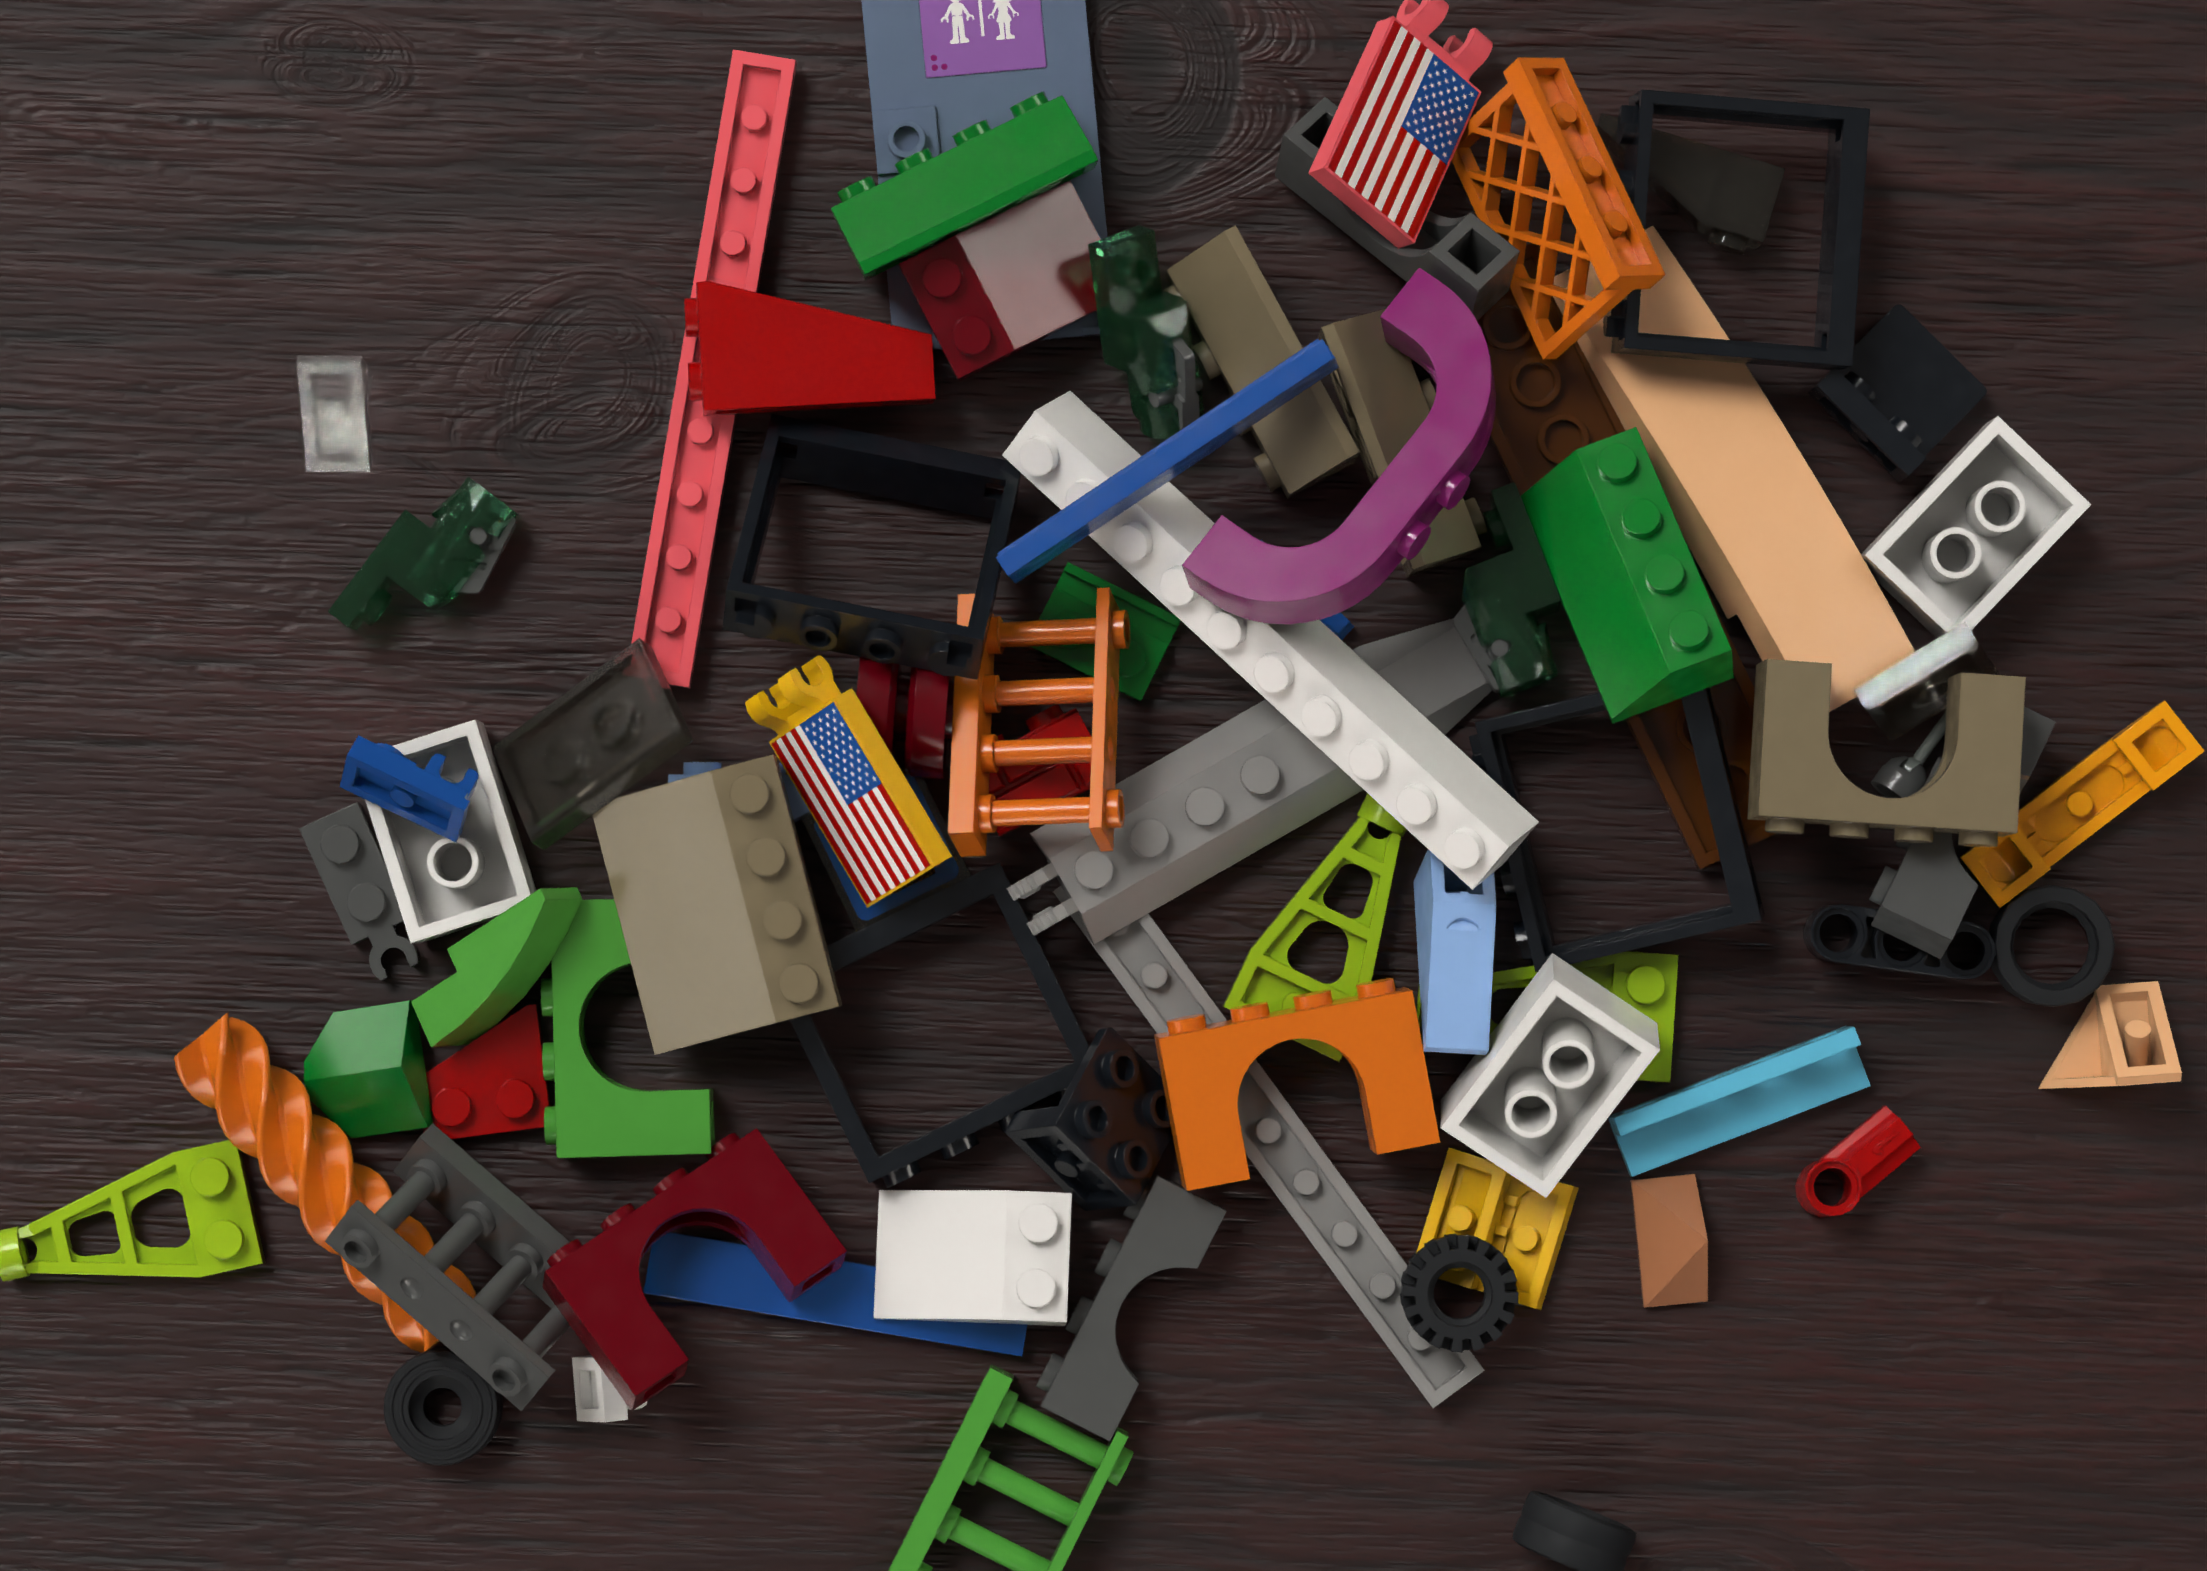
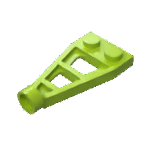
M1368 793L1359 809L1357 820L1250 948L1223 1007L1230 1010L1238 1006L1268 1002L1269 1012L1295 1008L1293 997L1297 995L1331 990L1333 1000L1358 996L1356 985L1372 981L1401 837L1406 832V828ZM1371 822L1390 831L1389 836L1383 839L1374 838L1368 831V823ZM1347 864H1356L1366 869L1372 877V887L1364 911L1357 918H1349L1328 908L1323 901L1324 893L1340 868ZM1317 921H1326L1338 926L1345 933L1348 940V951L1343 973L1333 983H1322L1293 969L1288 962L1287 954L1290 946L1308 925ZM1293 1039L1338 1062L1342 1058V1054L1327 1043L1312 1039Z
M1626 951L1570 964L1657 1022L1660 1051L1637 1080L1670 1082L1679 955ZM1534 965L1493 972L1492 994L1499 989L1527 987L1537 974ZM1419 986L1417 998V1017L1419 1027H1422ZM1491 1018L1490 1035L1498 1025Z
M229 1140L172 1152L22 1228L16 1226L0 1230V1277L3 1282L27 1277L35 1273L200 1278L266 1263L242 1151L236 1148ZM164 1189L178 1191L183 1197L190 1229L188 1241L180 1247H150L142 1244L135 1237L131 1218L133 1209L140 1201ZM102 1211L113 1213L121 1245L119 1250L112 1254L80 1256L76 1254L72 1249L70 1240V1226L77 1220ZM25 1238L32 1240L37 1247V1255L31 1262Z

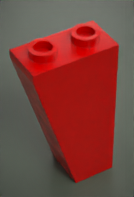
M711 281L696 282V298H684L686 337L699 336L700 362L688 363L690 401L702 400L703 416L933 404L936 399L932 334Z

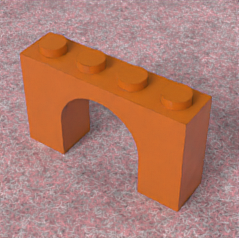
M1387 978L1357 984L1358 996L1333 1000L1331 990H1323L1294 996L1295 1008L1269 1012L1268 1002H1260L1231 1008L1232 1020L1206 1024L1205 1014L1168 1020V1032L1154 1034L1180 1179L1184 1189L1191 1191L1250 1179L1238 1114L1240 1085L1247 1069L1261 1053L1278 1043L1293 1039H1312L1327 1043L1336 1048L1349 1062L1357 1079L1370 1150L1379 1155L1441 1143L1413 990L1407 987L1396 988L1394 978Z

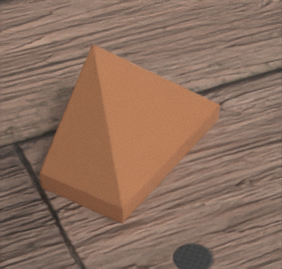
M1695 1174L1630 1180L1643 1307L1708 1302V1238Z

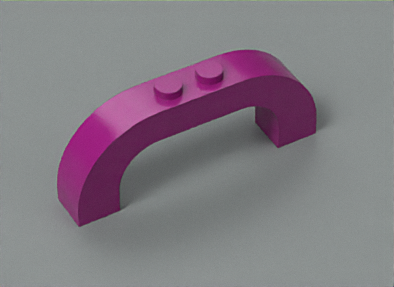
M1421 268L1417 269L1382 313L1380 319L1385 341L1421 365L1437 385L1435 400L1428 416L1341 526L1318 542L1301 547L1274 546L1258 540L1221 515L1182 564L1189 588L1212 604L1238 617L1269 624L1307 623L1338 614L1356 605L1375 591L1389 577L1404 557L1408 560L1413 559L1427 542L1431 533L1429 525L1443 507L1447 510L1452 509L1464 496L1470 484L1469 474L1480 460L1488 444L1495 419L1496 390L1491 359L1482 329L1467 305L1450 288Z

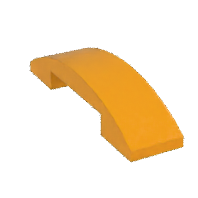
M2164 700L2102 744L2020 807L2018 833L2005 837L1998 836L1997 847H1971L1960 859L1996 905L2001 908L2051 870L2050 867L2143 795L2150 790L2154 791L2204 752V749Z

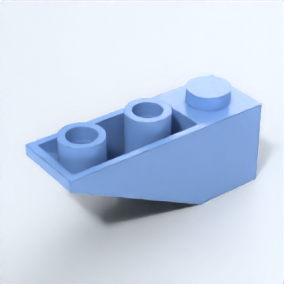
M1428 849L1413 881L1423 1052L1487 1055L1489 1051L1496 923L1495 876L1492 873L1472 890Z

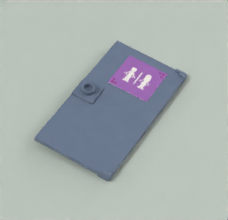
M861 0L878 184L899 175L895 164L921 150L929 148L933 157H936L957 147L952 136L978 122L987 120L990 128L993 129L1014 119L1010 108L1033 95L1044 91L1048 101L1063 95L1098 158V162L1093 170L1072 179L1071 182L1109 254L1086 1ZM897 265L887 270L891 324L932 334L933 350H941L942 348L907 283L900 266ZM1114 303L1042 340L1117 334L1118 325L1117 316L1114 313Z

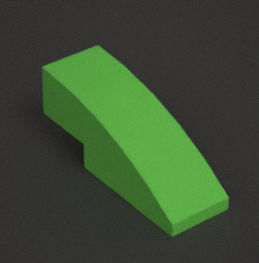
M577 887L540 888L447 949L457 972L411 1001L431 1047L470 1044L495 1026L524 998L548 967L571 926L582 901Z

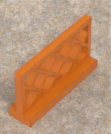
M1518 57L1503 71L1508 83L1469 120L1451 161L1477 217L1520 251L1510 289L1542 359H1557L1633 290L1651 289L1666 274L1565 59ZM1516 103L1526 121L1524 136L1510 133L1513 109ZM1482 136L1491 138L1486 172L1480 170L1470 149ZM1508 143L1522 147L1517 181L1504 177ZM1540 153L1551 175L1549 190L1535 186ZM1502 188L1515 191L1511 225L1504 223L1499 212ZM1533 197L1547 201L1542 235L1528 231ZM1565 207L1576 228L1574 244L1560 240ZM1527 242L1540 245L1536 279L1529 277L1524 266ZM1558 251L1572 255L1567 289L1553 285ZM1590 261L1603 286V290L1596 297L1585 295ZM1552 296L1566 300L1562 327L1556 333L1549 321Z

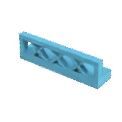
M1843 1026L1610 1115L1608 1120L1629 1175L1631 1177L1870 1087V1082L1856 1048L1861 1045L1855 1027Z

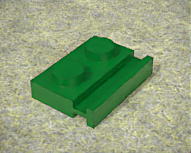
M1067 562L1039 620L1096 618L1097 588L1110 587L1119 610H1127L1130 620L1129 648L1120 649L1119 692L1141 702L1181 620L1174 614ZM1095 644L1028 646L1089 677H1094Z

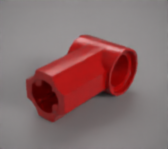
M1883 1105L1820 1159L1807 1165L1801 1171L1795 1185L1796 1197L1802 1208L1812 1215L1818 1217L1843 1215L1851 1211L1860 1198L1921 1147L1904 1122L1886 1105ZM1824 1170L1836 1173L1843 1183L1844 1191L1842 1198L1833 1206L1820 1202L1814 1193L1815 1179Z

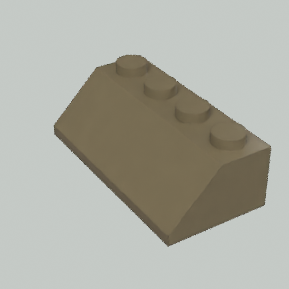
M1236 225L1225 230L1167 269L1166 279L1170 286L1161 292L1178 324L1187 320L1191 322L1201 341L1192 346L1198 362L1209 380L1220 375L1231 396L1303 349ZM1321 380L1239 434L1242 436L1249 431L1251 432L1262 454L1253 458L1262 479L1271 492L1281 487L1287 500L1354 464L1360 453Z
M1386 309L1323 326L1317 338L1324 340L1339 366L1329 376L1354 442L1360 451L1359 455L1371 486L1374 485L1426 419L1436 396L1430 379L1427 378L1419 381L1411 359L1385 341L1380 316ZM1462 497L1458 504L1450 510L1443 507L1429 525L1431 533L1421 551L1413 559L1408 560L1404 557L1400 562L1406 578L1478 552L1482 547L1478 536L1487 533V528L1474 497L1464 500Z

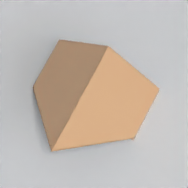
M2159 982L2100 985L2094 991L2092 999L2038 1089L2180 1082L2182 1071Z

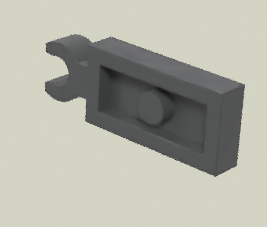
M359 802L353 803L299 828L351 945L369 938L373 946L369 955V964L373 974L381 981L390 978L389 971L384 964V957L393 948H398L404 952L410 967L419 965L421 958L417 946L414 943H410L408 938L400 936L396 928L397 925L404 921L380 845Z

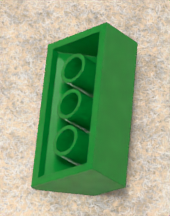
M1044 91L1012 106L1010 110L1014 119L991 129L987 120L978 122L952 136L957 147L936 157H933L930 149L926 148L897 162L895 167L899 175L877 186L872 176H869L837 192L842 203L832 207L831 212L865 281L956 234L1093 170L1098 162V158L1063 95L1048 101Z
M1637 427L1576 449L1519 497L1521 507L1612 724L1734 678L1732 649Z

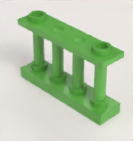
M991 1364L888 1571H932L933 1567L922 1561L933 1539L944 1544L947 1539H950L1012 1571H1062L1106 1481L1118 1486L1131 1461L1134 1451L1124 1447L1129 1437L1128 1432L1117 1427L1108 1445H1105L1018 1401L1019 1394L1009 1389L1014 1375ZM991 1423L1000 1428H1003L1006 1423L1096 1468L1079 1503L988 1458L991 1452L980 1447ZM962 1481L972 1486L978 1481L1066 1525L1067 1528L1051 1560L960 1516L962 1509L951 1503Z

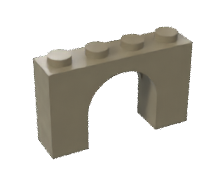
M1766 659L1756 664L1747 819L1765 820V832L1804 834L1805 823L1830 825L1829 836L1867 839L1869 838V828L1894 829V841L1911 843H1933L1934 832L1959 834L1958 845L1970 847H1997L1998 836L2005 837L2018 833L2026 677L1962 672L1949 677L1944 751L1936 772L1914 794L1903 798H1885L1867 793L1850 782L1841 772L1832 755L1828 734L1832 663Z

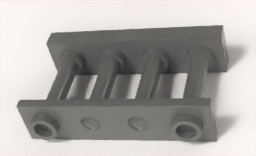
M432 1123L417 1139L393 1171L405 1182L399 1190L375 1214L357 1200L349 1208L325 1242L337 1251L347 1263L359 1270L485 1379L495 1391L503 1395L522 1411L556 1371L542 1357L570 1327L542 1287L545 1271L550 1268L547 1260L570 1241ZM424 1200L428 1201L454 1224L425 1256L420 1254L395 1232L402 1222ZM474 1241L503 1267L474 1298H471L449 1279L444 1272ZM521 1284H524L551 1308L523 1341L493 1317L496 1311Z

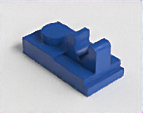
M358 735L347 754L340 788L457 842L463 830L470 804L469 800L476 788L478 773L469 768L462 781L451 783L440 776L446 756L438 753L434 754L425 769L416 766V762L405 758L395 747L385 743H374Z

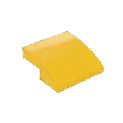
M1448 1148L1417 1252L1430 1240H1436L1448 1234H1468L1478 1237L1494 1246L1507 1259L1517 1279L1518 1303L1541 1310L1579 1188L1558 1182L1547 1198H1545L1488 1159ZM1452 1268L1438 1278L1484 1292L1483 1283L1479 1276L1466 1268Z

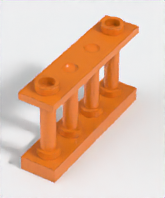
M1110 587L1097 588L1096 618L1003 622L1001 616H994L992 612L978 679L954 676L948 835L961 857L986 856L987 833H995L997 826L1089 823V829L1100 851H1113L1114 828H1123L1125 820L1123 792L1121 789H1115L1119 660L1120 649H1127L1130 645V620L1127 610H1119ZM958 594L957 625L968 627L975 594ZM1095 644L1094 677L1001 681L999 675H994V654H1003L1005 647ZM1093 703L1092 737L998 740L996 734H991L992 714L1000 713L1002 707ZM1091 763L1090 797L996 800L994 794H989V774L997 773L999 766Z

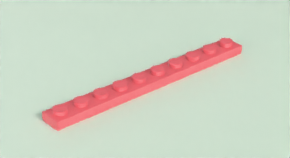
M733 49L691 298H696V282L711 281L758 293L797 62L794 59ZM685 329L626 678L690 689L737 414L703 416L702 400L690 401L688 363L700 362L699 336L686 337Z

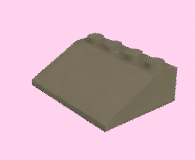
M772 754L590 805L654 1055L842 1006L777 756Z

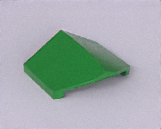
M413 1000L333 1012L304 1061V1084L310 1096V1101L336 1123L350 1138L427 1128L433 1123L419 1021L411 1003Z

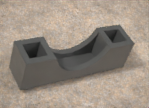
M1324 97L1283 135L1275 177L1406 282L1409 281L1418 268H1421L1442 282L1467 305L1478 321L1509 291L1520 251L1471 212L1460 218H1447L1429 211L1415 243L1399 249L1308 174L1338 109V106Z
M2024 707L2020 793L2029 780L2056 724L2055 721ZM1937 758L1925 784L1936 772L1942 758ZM1934 832L1933 843L1896 842L1895 846L1906 850V853L1897 870L1885 866L1869 900L1880 905L1871 926L1941 959L1963 919L1978 884L1960 864L1953 846L1952 833Z
M1158 1174L1151 1186L1146 1185L1137 1204L1127 1206L1123 1213L1124 1216L1134 1220L1123 1242L1120 1243L1111 1238L1094 1270V1273L1104 1277L1094 1299L1091 1300L1082 1295L1065 1327V1330L1075 1334L1064 1358L1052 1353L1036 1384L1037 1388L1046 1392L1041 1402V1407L1108 1441L1111 1440L1139 1385V1379L1126 1365L1116 1341V1320L1120 1307L1131 1289L1141 1280L1155 1272L1169 1268L1198 1269L1227 1212L1225 1208L1192 1191H1186L1184 1187Z

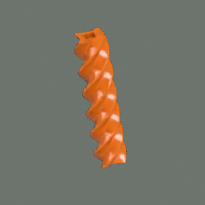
M228 1012L201 1036L175 1055L176 1071L185 1089L200 1103L216 1110L218 1122L225 1136L236 1148L258 1159L260 1172L273 1193L285 1202L299 1207L302 1222L313 1240L328 1252L341 1256L325 1240L357 1200L375 1214L393 1196L384 1178L373 1169L354 1162L352 1147L346 1133L328 1118L312 1114L310 1096L305 1085L297 1076L286 1069L270 1065L269 1050L264 1037L254 1026L246 1021L234 1017L229 1018ZM408 1216L395 1230L397 1234L423 1256L435 1245L429 1231L421 1222L411 1216ZM341 1256L343 1269L349 1282L365 1298L383 1305L387 1324L391 1332L401 1343L412 1350L423 1353L431 1350L440 1342ZM451 1265L444 1272L449 1279L471 1298L476 1296V1291L471 1281L461 1270Z

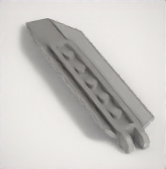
M1454 618L1367 643L1353 649L1360 658L1444 735L1492 691L1453 624ZM1265 699L1117 783L1115 789H1121L1124 796L1125 820L1123 828H1114L1113 851H1100L1089 829V823L1045 824L1031 832L1030 835L1048 859V865L1006 889L1013 901L1019 898L1025 899L1039 891L1045 883L1057 878L1069 899L1056 907L1050 906L1034 915L1032 921L1027 923L1030 931L1035 936L1077 912L1094 945L1364 789Z

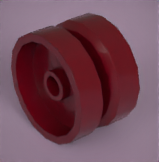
M860 657L856 695L892 756L895 757L897 736H906L905 767L911 777L943 779L948 739H952L953 676H943L934 671L911 667V676H903L902 665L894 663L882 664Z

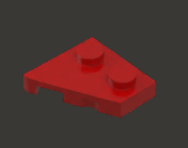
M539 1004L526 1005L426 1072L433 1124L450 1139L544 1127L545 1106H551L549 1083L544 1081L543 1035Z

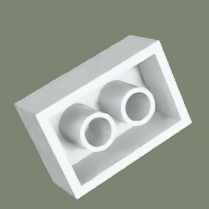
M1997 416L1987 422L1861 555L1875 580L1946 648L1959 644L2091 504Z
M475 719L393 745L405 758L416 762V766L425 769L434 754L438 753L446 756L440 776L451 783L462 781L469 768L478 773L476 788L469 800L470 804L463 830L457 842L447 839L365 799L410 943L420 944L489 922L537 891L484 723Z
M1552 953L1489 1036V1051L1487 1055H1475L1441 1099L1440 1128L1547 1198L1660 1051L1657 1022Z

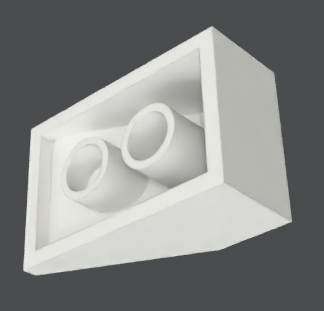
M879 1190L874 1319L1066 1326L1072 1193L1011 1190Z

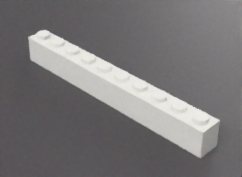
M1071 391L1036 409L1002 454L1004 458L1061 510L1141 457L1137 451ZM1167 482L1089 534L1096 543L1472 890L1500 868L1539 823L1538 820L1320 620L1299 624L1255 622L1224 611L1190 589L1182 564L1215 523L1170 482Z

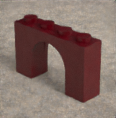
M757 1128L742 1138L736 1132L724 1137L712 1146V1154H705L708 1161L689 1174L684 1168L672 1172L653 1188V1192L656 1194L654 1198L637 1209L634 1208L632 1203L622 1206L600 1224L603 1230L602 1233L582 1245L579 1239H575L561 1247L547 1260L550 1268L545 1271L543 1289L631 1411L684 1376L689 1361L647 1302L640 1283V1263L649 1248L662 1236L675 1229L692 1225L713 1226L728 1231L749 1247L789 1303L842 1267L847 1250Z

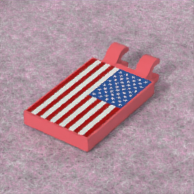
M1404 0L1397 12L1396 18L1391 16L1376 23L1308 172L1309 175L1398 249L1414 244L1481 95V91L1469 79L1486 61L1493 47V42L1477 28L1470 29L1464 43L1455 35L1450 36L1443 48L1429 37L1447 15L1449 4L1444 0H1422L1420 5L1414 0Z

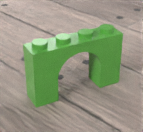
M614 899L582 900L565 938L551 959L552 978L541 979L542 1016H553L554 1041L544 1042L542 1049L544 1081H555V1106H545L544 1110L546 1145H556L557 1158L712 1154V1146L715 1145L714 1088L634 1089L610 1078L594 1061L585 1037V1016L589 1002L596 989L606 978L614 972L630 966L631 962Z

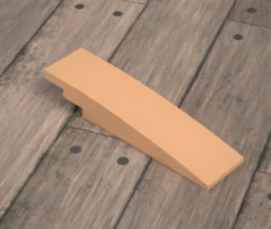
M1651 226L1645 229L1666 275L1651 289H1641L1638 333L1730 340L1655 227ZM1590 261L1585 295L1596 297L1603 290V286ZM1570 269L1556 275L1553 285L1567 289ZM1553 296L1561 313L1564 315L1566 300ZM1603 318L1577 340L1625 431L1637 427L1682 535L1727 619L1738 615L1762 661L1775 659L1832 663L1829 712L1921 662L1837 512L1745 363L1611 353L1612 337L1604 335Z

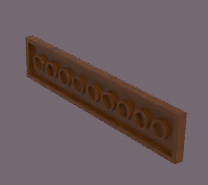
M1529 243L1526 245L1524 266L1529 277L1536 279L1540 245ZM1509 287V291L1477 322L1487 342L1496 390V411L1490 440L1519 498L1576 449L1624 432L1625 429L1577 341L1557 359H1542ZM1552 296L1549 321L1556 333L1562 327L1563 314ZM1709 595L1732 649L1734 675L1733 679L1714 685L1710 689L1748 846H1751L1776 834L1765 832V820L1747 819L1755 688ZM1677 699L1625 719L1697 870L1720 861L1682 699Z

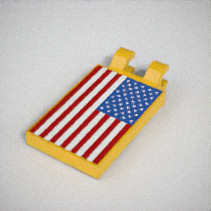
M818 655L801 666L804 674L809 679L810 685L802 679L797 668H794L780 677L777 684L769 688L772 697L777 703V707L770 702L764 690L748 699L745 705L748 714L757 724L770 728L778 734V736L769 741V744L868 908L949 859L952 855L854 690L851 688L841 694L834 682L830 665L822 656Z

